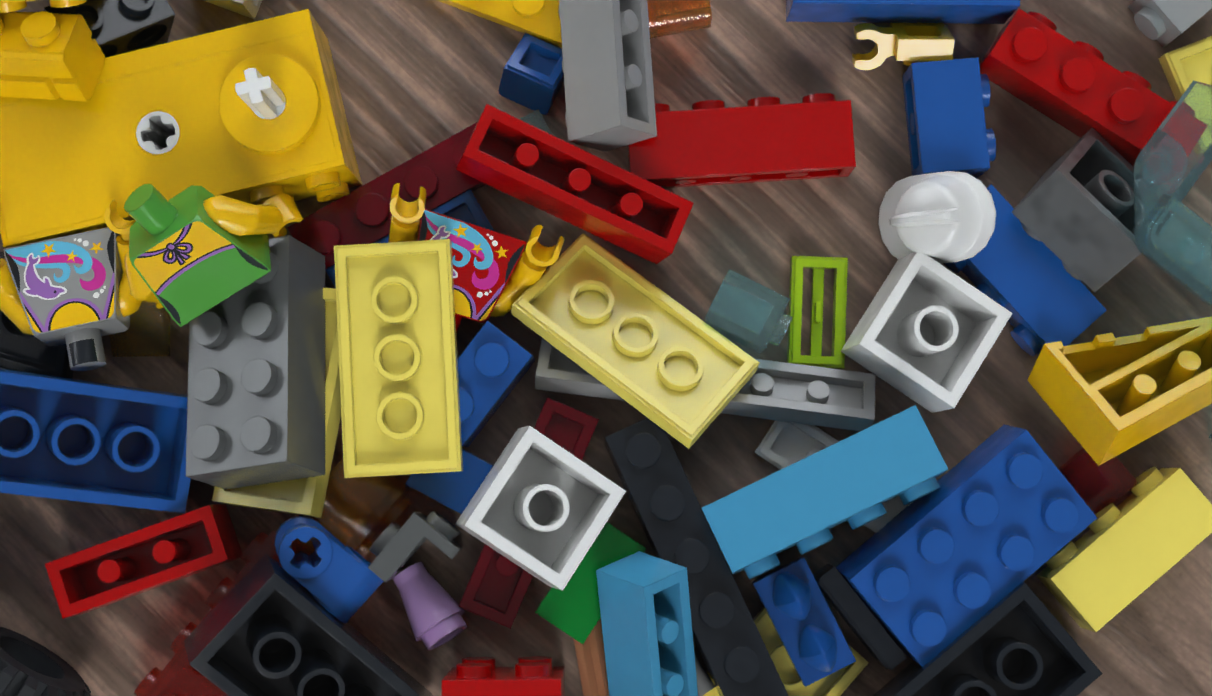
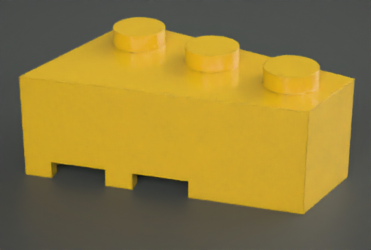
M1212 316L1146 327L1142 334L1115 338L1113 332L1096 335L1092 342L1063 346L1062 341L1045 343L1027 381L1099 466L1212 404Z

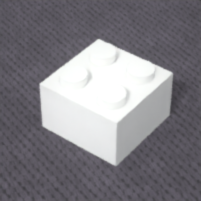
M912 252L896 262L841 349V352L931 413L949 410L956 407L1011 317L1012 312L928 255Z
M526 426L517 429L455 524L549 587L563 591L626 491L533 427Z

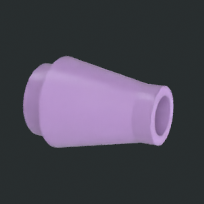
M422 562L407 567L393 578L400 592L415 640L417 642L423 641L428 650H433L445 644L467 628L465 621L461 617L465 611L459 607V604L428 573Z

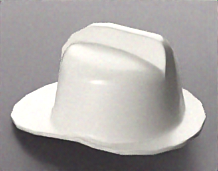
M936 172L909 176L897 181L884 196L880 206L878 225L883 243L891 255L898 260L912 252H919L928 255L938 263L959 262L974 257L987 246L995 230L996 209L991 193L981 180L966 172Z

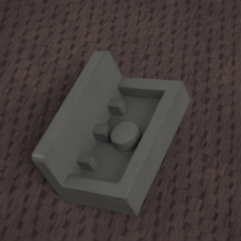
M432 511L428 516H425L422 512H414L402 527L396 522L394 524L391 523L369 549L377 557L368 568L387 583L402 570L427 539L449 558L453 559L463 548L455 541L461 531L437 511Z

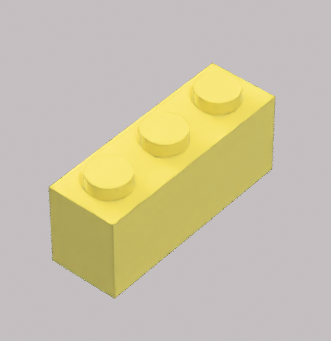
M1152 467L1143 472L1129 485L1128 488L1133 492L1117 507L1114 503H1110L1095 513L1097 519L1088 526L1090 530L1075 543L1070 541L1046 562L1048 566L1036 575L1081 628L1094 632L1100 630L1212 533V504L1181 468H1161L1158 470L1156 467Z

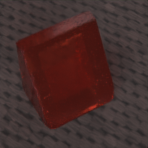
M1084 448L1079 450L1059 468L1060 472L1094 514H1097L1125 495L1138 484L1117 457L1098 466Z

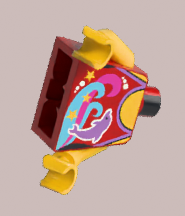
M396 183L392 188L390 199V212L392 216L388 242L450 239L452 242L456 337L463 317L486 323L490 316L501 317L507 314L512 309V304L530 286L539 281L546 268L554 264L559 258L564 243L563 236H560L557 244L552 247L541 245L538 242V238L543 228L542 225H536L532 229L529 240L526 242L425 209L427 193L426 189L420 186L419 198L413 202H407L400 198V183Z

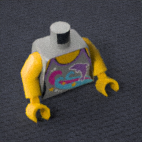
M115 199L110 202L104 211V220L107 228L3 249L5 259L0 258V310L23 334L34 335L48 346L66 344L70 368L73 371H87L105 366L106 359L101 336L128 330L130 327V315L138 311L142 301L136 300L130 294L124 262L125 255L129 250L130 227L136 220L129 221L121 218L117 212V202Z

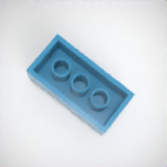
M914 405L701 509L732 573L737 574L745 570L750 580L779 566L781 563L777 554L789 548L797 546L802 555L831 541L833 536L829 529L848 521L851 529L855 530L882 517L887 513L883 506V503L899 496L905 506L940 488L936 478L947 471L948 467L917 406Z

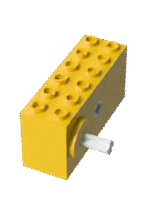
M309 9L106 57L91 100L87 102L66 101L63 98L49 100L0 97V234L3 247L5 248L107 228L104 220V211L113 199L117 202V212L120 217L129 221L134 220L125 211L124 205L131 193L144 184L153 185L167 200L193 185L202 186L215 196L223 195L254 205H262L266 200L278 194H289L294 202L316 196L318 202L334 201L349 195V188L362 185L329 41Z

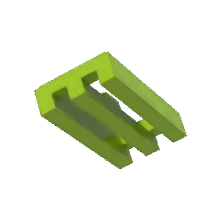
M792 256L790 258L787 363L840 370L845 368V354L841 352V349L845 345L848 258ZM803 268H812L809 355H801ZM824 269H834L831 356H822Z

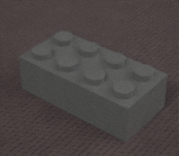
M290 235L269 239L271 271L189 322L186 477L227 490L325 475V299H323L325 256Z

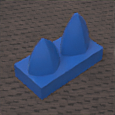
M800 557L752 582L805 687L856 662L804 557Z

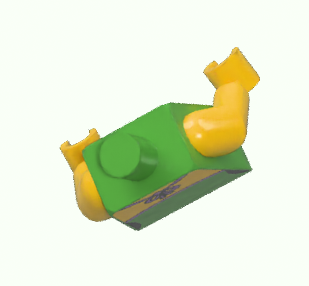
M144 184L131 193L124 205L125 211L136 220L130 227L129 250L124 258L130 294L136 300L154 302L158 309L164 307L172 319L182 327L271 271L267 234H272L274 238L285 236L287 234L285 225L291 222L300 223L303 217L289 194H278L266 200L262 205H254L223 195L215 196L202 186L192 185L170 200H167L153 185Z

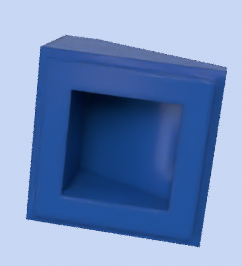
M525 33L503 69L498 90L499 94L531 110L546 115L552 107L564 81L562 49Z

